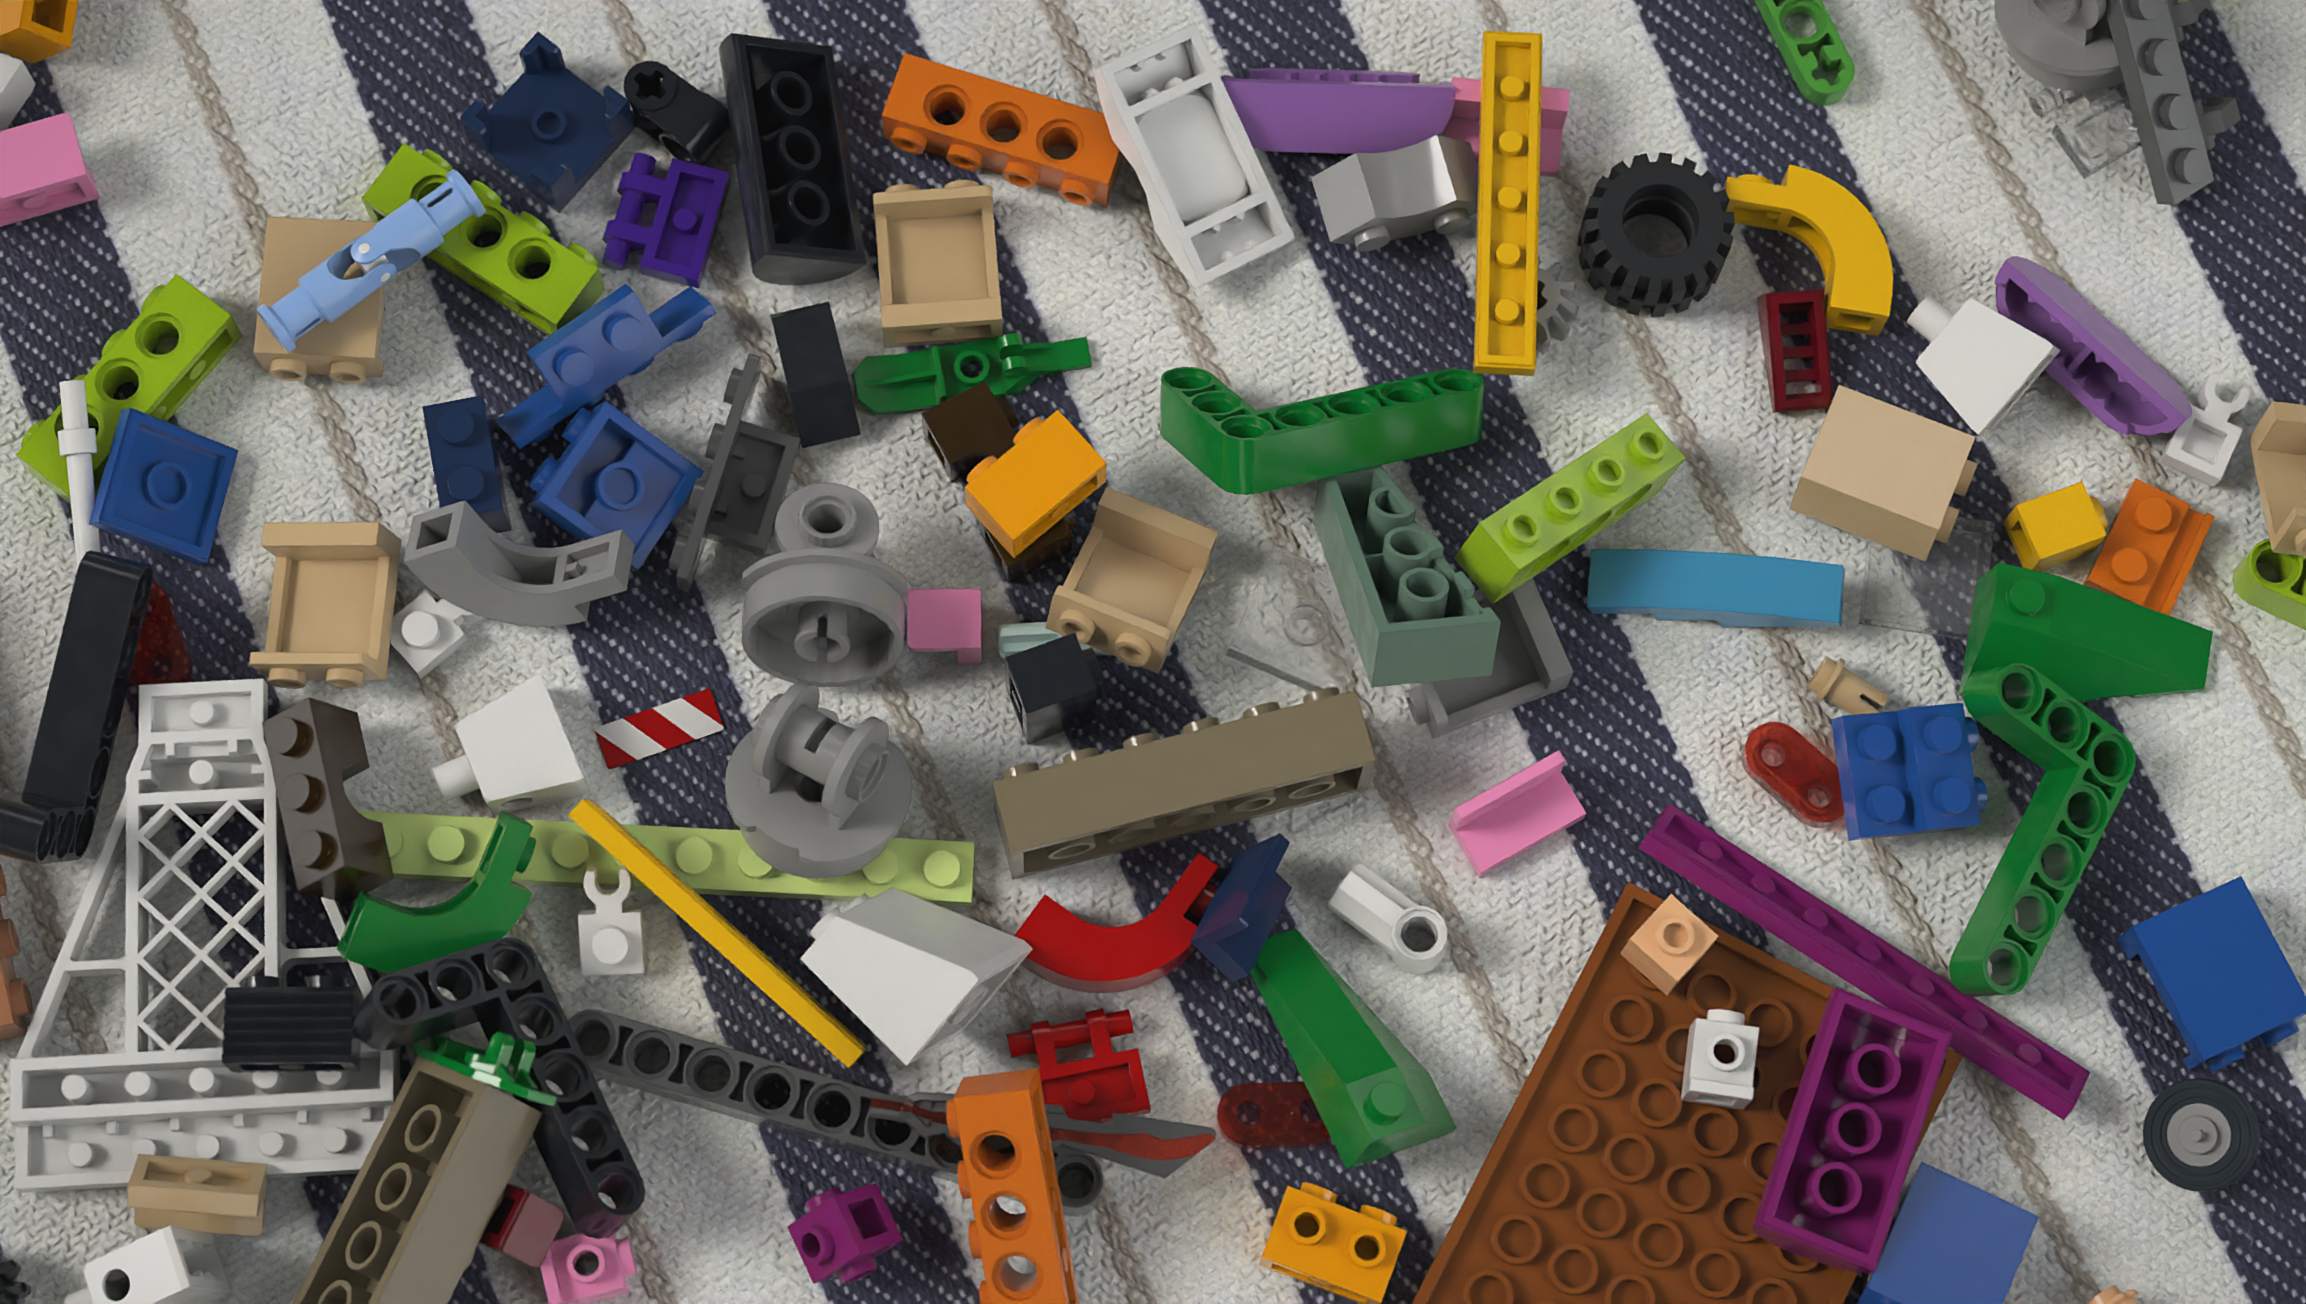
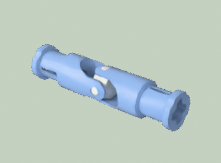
M453 169L446 174L447 181L419 201L413 198L375 224L373 229L365 235L357 237L298 279L299 286L269 307L263 304L256 309L262 321L288 353L296 348L295 341L324 320L332 323L389 282L396 273L407 269L444 243L443 235L471 215L479 218L486 213L477 195L457 170ZM356 262L362 270L363 277L344 280L343 277L346 271Z

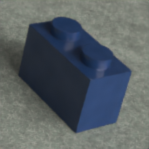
M483 395L423 406L440 508L465 500L496 533L512 531L492 417Z

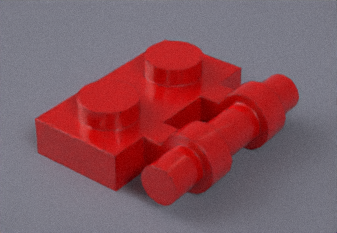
M1103 1008L1085 1012V1018L1054 1025H1050L1049 1020L1030 1023V1030L1007 1034L1011 1059L1036 1054L1044 1104L1062 1106L1068 1118L1105 1123L1112 1121L1113 1112L1134 1116L1151 1113L1138 1048L1113 1053L1110 1040L1113 1037L1134 1033L1129 1009L1105 1014ZM1091 1043L1094 1057L1058 1065L1055 1049ZM1049 1129L1050 1134L1063 1131Z

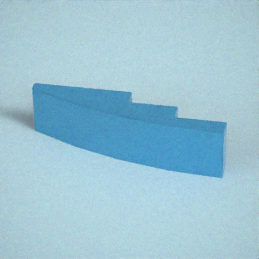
M1591 549L1587 608L1593 614L1652 613L1657 621L1717 620L1721 627H1842L1845 568L1843 565L1718 552Z

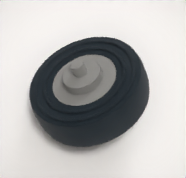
M2193 1078L2172 1084L2155 1098L2145 1116L2143 1141L2150 1162L2163 1178L2175 1186L2186 1190L2208 1192L2228 1187L2248 1172L2259 1150L2260 1129L2253 1108L2240 1092L2217 1080Z

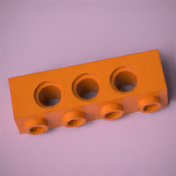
M907 53L903 55L882 113L884 138L889 139L896 148L911 154H922L925 150L946 157L949 163L966 171H979L980 168L1002 174L1006 181L1018 187L1032 189L1038 185L1058 191L1059 195L1065 200L1081 206H1090L1093 202L1104 206L1108 205L1124 159V155L1111 139L1104 113ZM943 111H955L963 117L953 125H942L934 120V117ZM999 128H1010L1019 134L1017 138L1010 142H998L989 136ZM1055 145H1066L1075 151L1071 157L1064 160L1053 159L1045 152Z
M1038 1068L963 1077L953 1096V1100H948L946 1114L949 1133L953 1139L960 1138L964 1160L958 1162L959 1190L963 1199L971 1198L975 1220L969 1222L968 1228L970 1250L974 1259L982 1258L986 1280L980 1282V1304H1080ZM990 1135L1006 1137L1013 1144L1015 1152L1010 1154L995 1152L988 1145L986 1137ZM1000 1196L1015 1197L1022 1202L1026 1212L1021 1214L1008 1213L1000 1207L996 1198ZM1013 1256L1027 1258L1034 1264L1036 1272L1029 1274L1020 1273L1010 1266L1008 1258Z

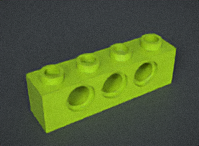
M403 143L361 198L370 219L380 222L410 199L421 200L447 181L446 174L453 170V167L444 158L429 149H425L421 154ZM473 180L470 187L481 201L486 213L479 218L473 215L468 217L443 235L444 243L425 255L549 336L591 308L605 290L599 268H597L599 262L592 254L575 243H570L566 248L549 237L550 230L539 219L525 211H522L517 216L500 205L502 203L501 198L492 189L477 180ZM494 231L501 234L500 239L490 247L482 248L473 245L475 239L484 232ZM541 262L550 266L548 272L540 278L527 279L521 276L524 269L530 264Z
M177 273L167 285H159L149 293L143 302L142 313L127 330L121 329L109 338L103 347L102 358L87 375L81 374L73 379L84 380L89 427H99L96 436L98 453L92 455L95 497L98 494L121 410L133 408L167 422L243 336L231 314ZM167 337L179 338L177 346L171 352L163 355L153 354L154 347L160 340ZM132 381L139 383L137 391L130 398L125 400L113 399L114 393L120 385ZM60 404L47 420H39L29 428L22 439V448L16 453V456L34 477L71 504L66 457H60L58 431L64 430L62 406Z
M1646 413L1481 521L1455 555L1454 559L1490 602L1494 604L1658 494L1686 457L1651 416Z

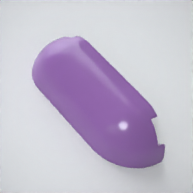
M1255 68L1250 69L1249 79H1234L1233 76L1229 75L1221 77L1252 146L1273 152L1354 154L1356 152L1380 153L1398 150L1418 144L1435 135H1440L1451 118L1455 99H1450L1455 98L1456 89L1451 82L1419 84L1420 74L1410 72Z
M2018 256L2006 259L1995 278L1998 313L2046 339L2061 350L2044 371L2111 429L2124 435H2129L2130 433L2158 435L2175 430L2192 415L2190 402L2176 381L2069 285L2046 268L2029 259Z

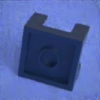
M537 32L519 53L524 69L523 74L489 111H487L484 100L479 97L460 116L468 142L473 148L556 212L560 213L633 132L635 124L629 100L609 85L603 88L604 96L567 69L560 48Z

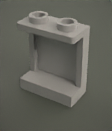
M1533 578L1494 604L1490 602L1480 589L1474 591L1473 597L1483 609L1490 607L1501 621L1492 676L1409 684L1411 689L1405 691V697L1411 715L1417 725L1426 723L1432 739L1567 688L1573 670Z

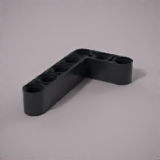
M92 550L87 551L83 556L75 576L23 792L0 793V855L36 864H49L79 860L86 852L93 833L153 585V568L151 565Z
M512 937L500 938L394 971L381 977L355 1011L353 1019L355 1033L370 1048L380 1051L393 1050L476 1022L480 1023L489 1043L496 1032L511 1035L514 1042L518 1038L534 1042L535 1055L529 1076L538 1090L557 1097L555 1104L550 1106L525 1099L516 1094H513V1096L520 1102L542 1113L533 1131V1139L576 1228L586 1236L596 1239L608 1238L615 1234L637 1212L644 1202L646 1191L644 1182L533 949L522 940ZM494 970L505 974L511 983L498 978ZM438 987L445 988L451 992L456 1001L443 996ZM381 1004L396 1010L400 1019L393 1018L385 1013ZM519 1024L531 1029L537 1039L526 1035ZM546 1080L558 1085L563 1095L552 1091L546 1084ZM572 1136L583 1140L588 1146L589 1151L579 1148L573 1141ZM598 1192L609 1196L615 1203L616 1209L606 1205L599 1197Z

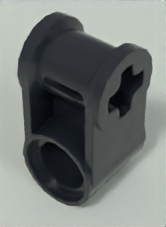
M658 61L637 63L627 72L624 78L623 90L626 99L629 100L635 127L664 146L676 159L704 166L731 133L728 109L717 99L698 90ZM659 93L662 95V98L659 99L655 95ZM641 95L647 97L645 101L641 99Z

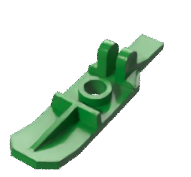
M1011 333L1001 337L996 336V338L938 347L937 345L926 350L903 354L866 356L851 375L856 403L873 415H886L931 409L986 381L995 398L1002 394L1005 396L1016 395L1039 376L1092 367L1087 337L1052 343H1026L1022 341L1021 334ZM975 362L982 366L983 371L979 376L969 378L962 374L961 368L966 363Z
M496 1032L490 1040L487 1051L453 1041L443 1034L409 1044L417 1056L465 1076L499 1087L525 1099L550 1106L555 1104L557 1097L538 1090L529 1076L535 1055V1044L532 1041L518 1038L514 1042L511 1035Z

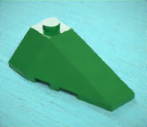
M1999 562L1977 580L1959 696H1964L1963 690L1966 681L1972 673L1980 669L2010 663H2026L2034 667L2081 703L2092 702L2095 699L2122 696L2136 698L2200 692L2205 689L2213 631L2060 576ZM2002 685V695L2006 701V692Z
M1297 929L1267 938L1250 973L1346 1169L1349 1170L1452 1133L1456 1126L1429 1072Z

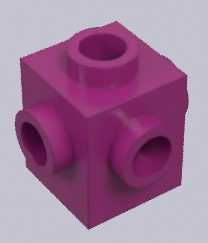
M877 1183L842 1193L840 1187L827 1190L808 1200L805 1205L809 1212L787 1226L813 1284L839 1276L843 1285L859 1280L877 1269L873 1259L903 1240Z

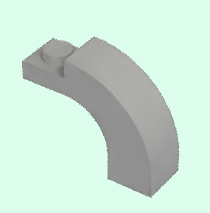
M464 500L413 516L404 563L434 593L465 611L508 624L539 627L561 626L587 621L590 601L627 590L634 543L621 529L563 547L538 548L522 545L508 540L493 531Z

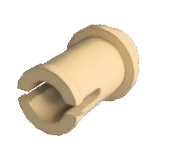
M1826 656L1807 685L1808 688L1816 692L1814 699L1820 702L1823 698H1826L1851 715L1880 713L1876 709H1879L1880 706H1885L1890 694L1886 691H1881L1844 667L1846 661L1842 658L1835 662Z

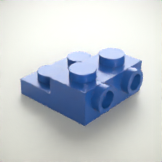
M607 401L595 406L591 413L582 407L562 434V437L569 441L570 444L558 462L549 456L530 480L528 486L537 491V493L528 505L577 539L583 537L591 539L622 529L634 543L630 570L634 572L640 569L692 491L697 478L700 479L704 471Z
M1963 703L1909 707L1893 712L1848 715L1831 719L1848 841L1954 831L1981 824L1979 813L1985 811L1988 795L1983 780L1979 777H1974L1971 753L1978 746L1979 734L1975 721L1969 716L1965 717Z

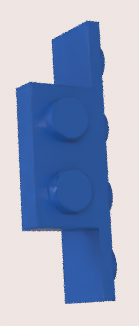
M624 284L526 352L547 385L496 419L495 423L519 450L528 443L539 442L555 430L557 423L582 407L588 408L596 404L604 396L606 389L627 375H635L648 368L654 361L655 356L674 342L684 341L693 337L701 330L703 322L714 316L717 312L709 301L690 286L648 315L635 292Z

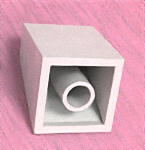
M892 887L872 898H869L866 894L860 895L844 912H841L838 908L829 911L811 930L810 935L815 939V942L801 957V960L907 1066L961 1034L1033 948L1025 940Z

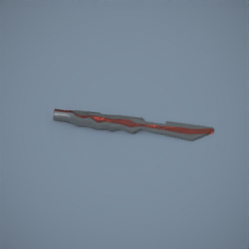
M872 1092L868 1117L907 1124L924 1139L946 1136L962 1148L960 1138L953 1139L951 1137L947 1124L948 1100H953L954 1094L915 1092L910 1096L904 1095V1097ZM1045 1104L1053 1150L1062 1145L1164 1179L1216 1139V1132L1211 1127L1114 1112L1112 1113V1125L1070 1119L1067 1117L1062 1106ZM990 1135L986 1137L988 1145L995 1152L1013 1146L1011 1141L1004 1136Z

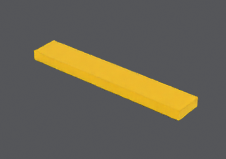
M1483 31L1473 373L1534 376L1536 370L1543 33Z
M582 799L568 814L572 820L848 1068L852 1067L867 1050L865 1048L866 1045L595 800Z

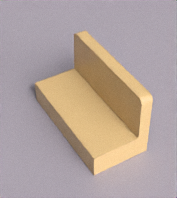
M139 1154L128 1183L127 1207L135 1208L134 1223L137 1227L163 1229L167 1226H175L206 1233L258 1237L262 1234L265 1223L268 1164Z

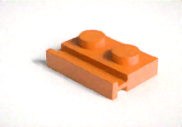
M2135 478L2126 492L2083 585L2169 616L2215 516L2209 513L2203 515L2189 508L2191 504Z

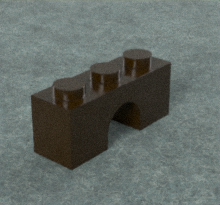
M986 381L921 413L923 433L951 483L969 474L985 458L994 455L999 459L1015 445L1013 439L1016 434L1013 429L1019 426L1016 414L1004 394L996 398L994 397ZM1070 511L1013 558L979 520L980 534L1008 584L1072 551V532L1070 530L1077 527L1074 516Z
M308 697L263 722L264 735L297 890L348 904L358 898L360 891L369 893L393 880L394 874L382 823L362 816L350 803L343 786L345 780L370 767L358 713Z

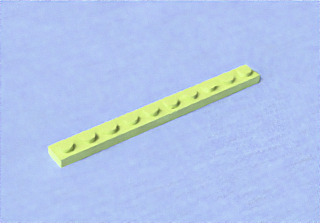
M358 811L365 818L382 823L394 879L470 882L478 868L498 819ZM525 819L533 826L530 837L536 839V845L524 873L521 874L515 871L511 881L522 885L584 888V876L588 868L596 867L598 873L597 882L602 889L615 890L619 887V869L622 864L576 822ZM621 824L698 894L854 901L862 894L872 898L893 887L938 906L972 907L975 842L892 838L884 851L865 867L839 877L812 879L782 872L764 862L751 850L740 830ZM633 875L631 890L651 891Z

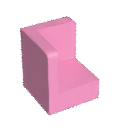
M907 589V644L909 650L914 652L957 651L958 664H982L981 589Z

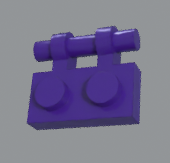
M635 153L629 172H623L617 192L621 195L615 219L607 222L602 240L607 245L601 263L614 270H624L629 251H643L640 263L642 275L699 288L731 184L730 172L672 158L665 180L652 176L657 162L654 157L645 153ZM655 202L659 204L652 227L637 225L644 203Z

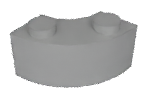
M1435 135L1418 144L1394 151L1380 153L1356 152L1311 177L1330 242L1355 244L1357 251L1360 252L1376 250L1388 244L1390 240L1405 238L1435 229L1439 234L1453 233L1467 227L1471 222L1470 216L1477 213L1478 166L1471 143L1440 135Z

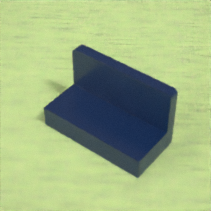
M1281 833L1234 855L1190 941L1231 982L1249 976L1292 889L1276 872L1290 844Z

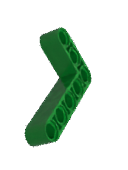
M1179 367L1168 370L1161 376L1160 434L1163 439L1219 488L1234 494H1257L1476 443L1481 439L1484 379L1481 375L1473 373V371L1445 369L1256 411L1212 373L1196 367Z
M2010 663L1980 669L1971 674L1963 690L1966 708L1978 722L2046 771L1951 956L1949 973L1953 985L1960 993L1970 997L2013 995L2021 991L2028 983L2133 775L2136 765L2134 748L2125 735L2026 663ZM2002 685L2006 692V701L2002 695ZM2048 720L2051 725V734L2048 729ZM2093 755H2095V758H2096V766H2095V764H2094V756H2093ZM2067 806L2070 808L2071 818L2068 816ZM2041 857L2044 859V871L2041 866ZM2015 907H2016L2017 912H2018V924L2016 923V920H2015V914H2014ZM1989 960H1990L1991 965H1992L1991 978H1990V975H1989V973H1988V961H1989Z

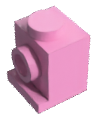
M580 1233L554 1240L540 1265L549 1304H592L629 1294L630 1289L627 1277L637 1274L636 1262L629 1237L618 1239L616 1233L602 1239L588 1237ZM587 1253L596 1255L599 1259L597 1270L588 1276L578 1274L576 1262L579 1257Z

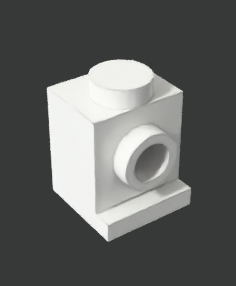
M1708 1010L1707 1019L1696 1018L1689 1027L1681 1101L1743 1110L1753 1100L1754 1087L1752 1086L1759 1027L1744 1025L1745 1015L1730 1010ZM1716 1044L1729 1045L1735 1053L1734 1062L1730 1064L1719 1062L1714 1056V1046Z

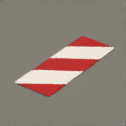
M705 689L596 727L595 733L608 769H613L722 731L724 726L711 690Z

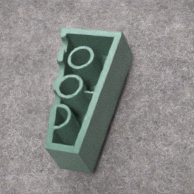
M1381 465L1319 479L1313 517L1315 529L1371 688L1492 676L1501 624L1500 619L1490 607L1483 609L1473 597L1475 588L1463 571L1457 573L1453 571L1443 557L1444 546L1433 532L1426 533L1415 521L1416 510Z

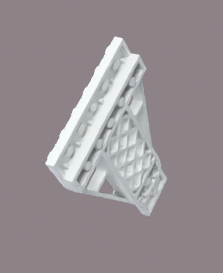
M263 678L139 685V745L126 775L125 794L17 1058L10 1059L9 1122L15 1125V1189L21 1193L128 1187L139 1154L268 1164L267 1179L359 1173L401 1090L400 1047L393 1050L380 1051L370 1048L361 1041L360 1071H308L291 1073L232 1072L222 1063L223 1047L185 1049L206 1026L223 1041V1032L211 1021L224 1009L226 987H244V978L255 976L264 966L265 976L282 978L283 987H286L287 972L295 965L349 962L364 999L374 987L366 967L344 959L338 952L337 947L288 949L286 946L287 838L262 725L263 722L268 720V684ZM250 811H264V824ZM235 812H239L258 831L232 856L212 836ZM215 813L202 827L188 816L190 814ZM173 815H177L196 834L169 860L149 840ZM207 843L227 863L201 889L180 869ZM263 844L264 885L243 866ZM126 850L125 956L119 959L78 961L121 854ZM149 851L164 864L150 881ZM238 871L259 891L232 917L212 897ZM176 875L196 895L169 921L149 901ZM321 897L340 942L347 922L338 901ZM205 904H208L227 924L200 950L180 930ZM263 905L265 947L243 927ZM149 912L165 926L150 942ZM238 932L259 953L232 979L211 959ZM176 936L196 956L169 983L149 962ZM207 965L228 985L200 1012L180 991ZM125 974V1053L39 1057L71 977ZM150 974L164 989L148 1005ZM175 997L196 1016V1019L169 1045L148 1024ZM148 1035L164 1050L148 1051Z

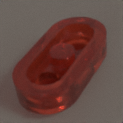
M153 581L148 603L149 606H152V612L144 620L130 677L138 688L139 685L186 683L189 681L193 669L192 658L170 598L162 587ZM168 659L172 661L171 669L167 674L163 676L152 674L153 666L159 660Z
M1764 723L1750 733L1743 745L1741 760L1744 770L1752 780L1796 819L1807 826L1824 828L1835 824L1843 817L1844 807L1838 767L1793 727L1785 723ZM1762 750H1776L1781 755L1782 763L1778 766L1766 764L1762 759ZM1812 789L1823 791L1828 799L1827 806L1816 807L1811 804L1808 799V791Z
M1304 1081L1239 1084L1230 1088L1222 1096L1217 1108L1216 1122L1220 1134L1228 1143L1238 1148L1317 1147L1332 1139L1322 1118L1315 1123H1309L1300 1116V1106L1306 1102H1313ZM1243 1104H1252L1258 1108L1260 1119L1251 1125L1244 1124L1237 1117V1109Z

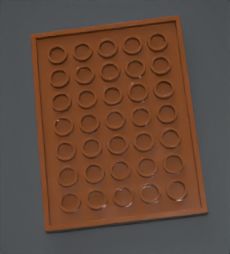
M1628 882L1411 1304H1843L1858 1272L1835 1268L1798 1256L1769 1243L1752 1230L1833 987L1700 919L1718 935V938L1668 995L1664 994L1620 953L1629 939L1665 900ZM1721 1009L1739 1012L1745 1015L1744 1025L1759 1027L1752 1086L1754 1087L1753 1100L1743 1110L1681 1101L1689 1027L1696 1018L1707 1019L1708 1010ZM1716 1044L1714 1046V1056L1719 1062L1723 1064L1734 1062L1735 1053L1729 1045ZM1949 1047L1912 1161L1963 1058L1961 1054Z

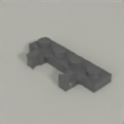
M2106 0L2107 7L2105 13L2157 204L2176 205L2214 181L2207 151L2215 146L2213 134L2225 132L2241 120L2236 98L2208 97L2205 106H2202L2201 99L2192 98L2178 45V42L2185 39L2182 26L2198 22L2201 12L2213 11L2210 0Z

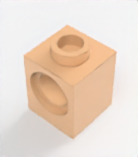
M1670 894L1629 939L1620 954L1664 994L1668 995L1709 950L1718 938V935L1677 898Z

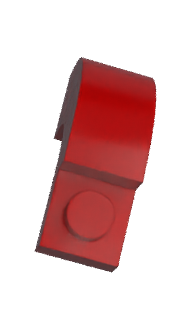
M1198 853L1156 910L1136 923L1121 927H1103L1088 923L1044 894L1014 935L1025 940L1033 948L1021 965L1040 978L1055 985L1087 993L1122 992L1150 984L1176 969L1197 949L1190 942L1197 926L1188 919L1191 915L1198 920L1202 919L1217 890V887L1213 884L1217 880L1219 866Z

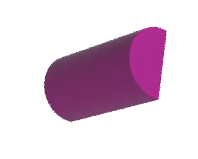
M1835 987L1831 990L1752 1226V1230L1759 1237L1788 1252L1821 1264L1853 1272H1876L1952 1033Z

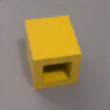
M2082 481L2016 505L2003 522L2022 567L2039 572L2093 553L2107 536L2105 532L2107 520L2103 507L2096 497H2089Z

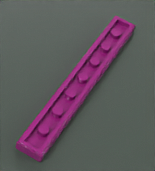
M1666 805L1639 846L1640 850L1887 1008L1952 1033L1949 1044L1951 1049L2062 1120H2065L2073 1110L2089 1077L2090 1072L1976 998L1960 993L1952 983L1681 810L1673 805Z

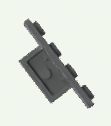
M749 353L744 369L733 368L723 399L724 403L732 405L726 425L714 424L705 454L706 458L714 460L707 481L697 478L694 484L687 513L696 515L689 537L681 534L678 535L669 563V569L677 571V590L690 592L707 539L763 556L766 555L775 527L776 515L782 505L801 446V438L745 422L761 373L760 356Z

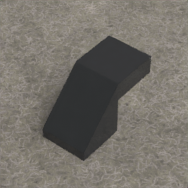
M829 301L771 314L802 448L861 435Z

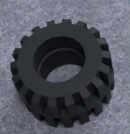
M1647 153L1634 156L1630 168L1623 161L1613 166L1609 178L1602 176L1595 185L1578 233L1577 246L1582 247L1578 258L1581 269L1591 268L1587 280L1595 291L1603 286L1607 289L1604 297L1606 302L1615 307L1617 302L1622 300L1629 304L1626 313L1639 316L1642 307L1650 308L1651 317H1664L1668 306L1672 305L1677 314L1689 308L1692 298L1697 302L1701 301L1708 294L1711 285L1716 283L1734 236H1731L1735 225L1734 212H1726L1730 199L1725 189L1715 192L1713 187L1717 179L1708 170L1700 176L1694 172L1696 162L1685 158L1682 165L1671 163L1672 154L1659 153L1656 162H1650ZM1653 214L1662 216L1678 226L1685 236L1688 248L1676 255L1666 257L1647 254L1630 242L1624 231L1623 223L1638 215Z

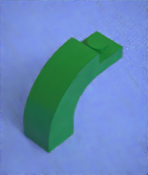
M501 810L474 876L462 891L438 905L422 908L406 907L360 891L337 946L338 952L346 960L378 971L391 973L503 938L518 921L533 894L524 885L511 881L515 871L521 874L524 873L532 858L536 845V839L530 837L533 826L525 819Z

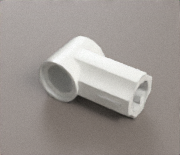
M1359 863L1349 872L1328 903L1329 910L1391 954L1393 961L1401 970L1410 974H1424L1432 971L1440 964L1445 953L1448 931L1442 916L1427 906L1417 905L1363 864ZM1414 928L1424 929L1433 936L1435 945L1428 951L1414 952L1403 944L1401 937L1408 930Z

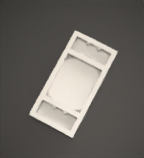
M1196 24L1190 25L1093 70L1100 103L1111 139L1135 169L1146 193L1154 231L1194 288L1202 286L1296 240Z

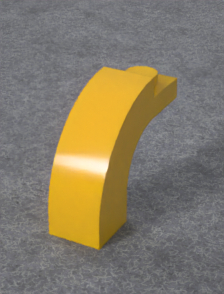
M1790 164L1781 185L1772 184L1768 178L1754 174H1745L1737 178L1727 177L1723 187L1730 199L1726 212H1734L1735 223L1787 233L1803 242L1817 258L1823 271L1825 282L1824 296L1827 328L1879 336L1890 316L1893 270L1885 238L1867 208L1852 193L1834 180L1815 171Z

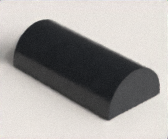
M736 33L729 34L719 46V56L753 275L763 282L796 286L827 282L856 272L867 263L832 46Z

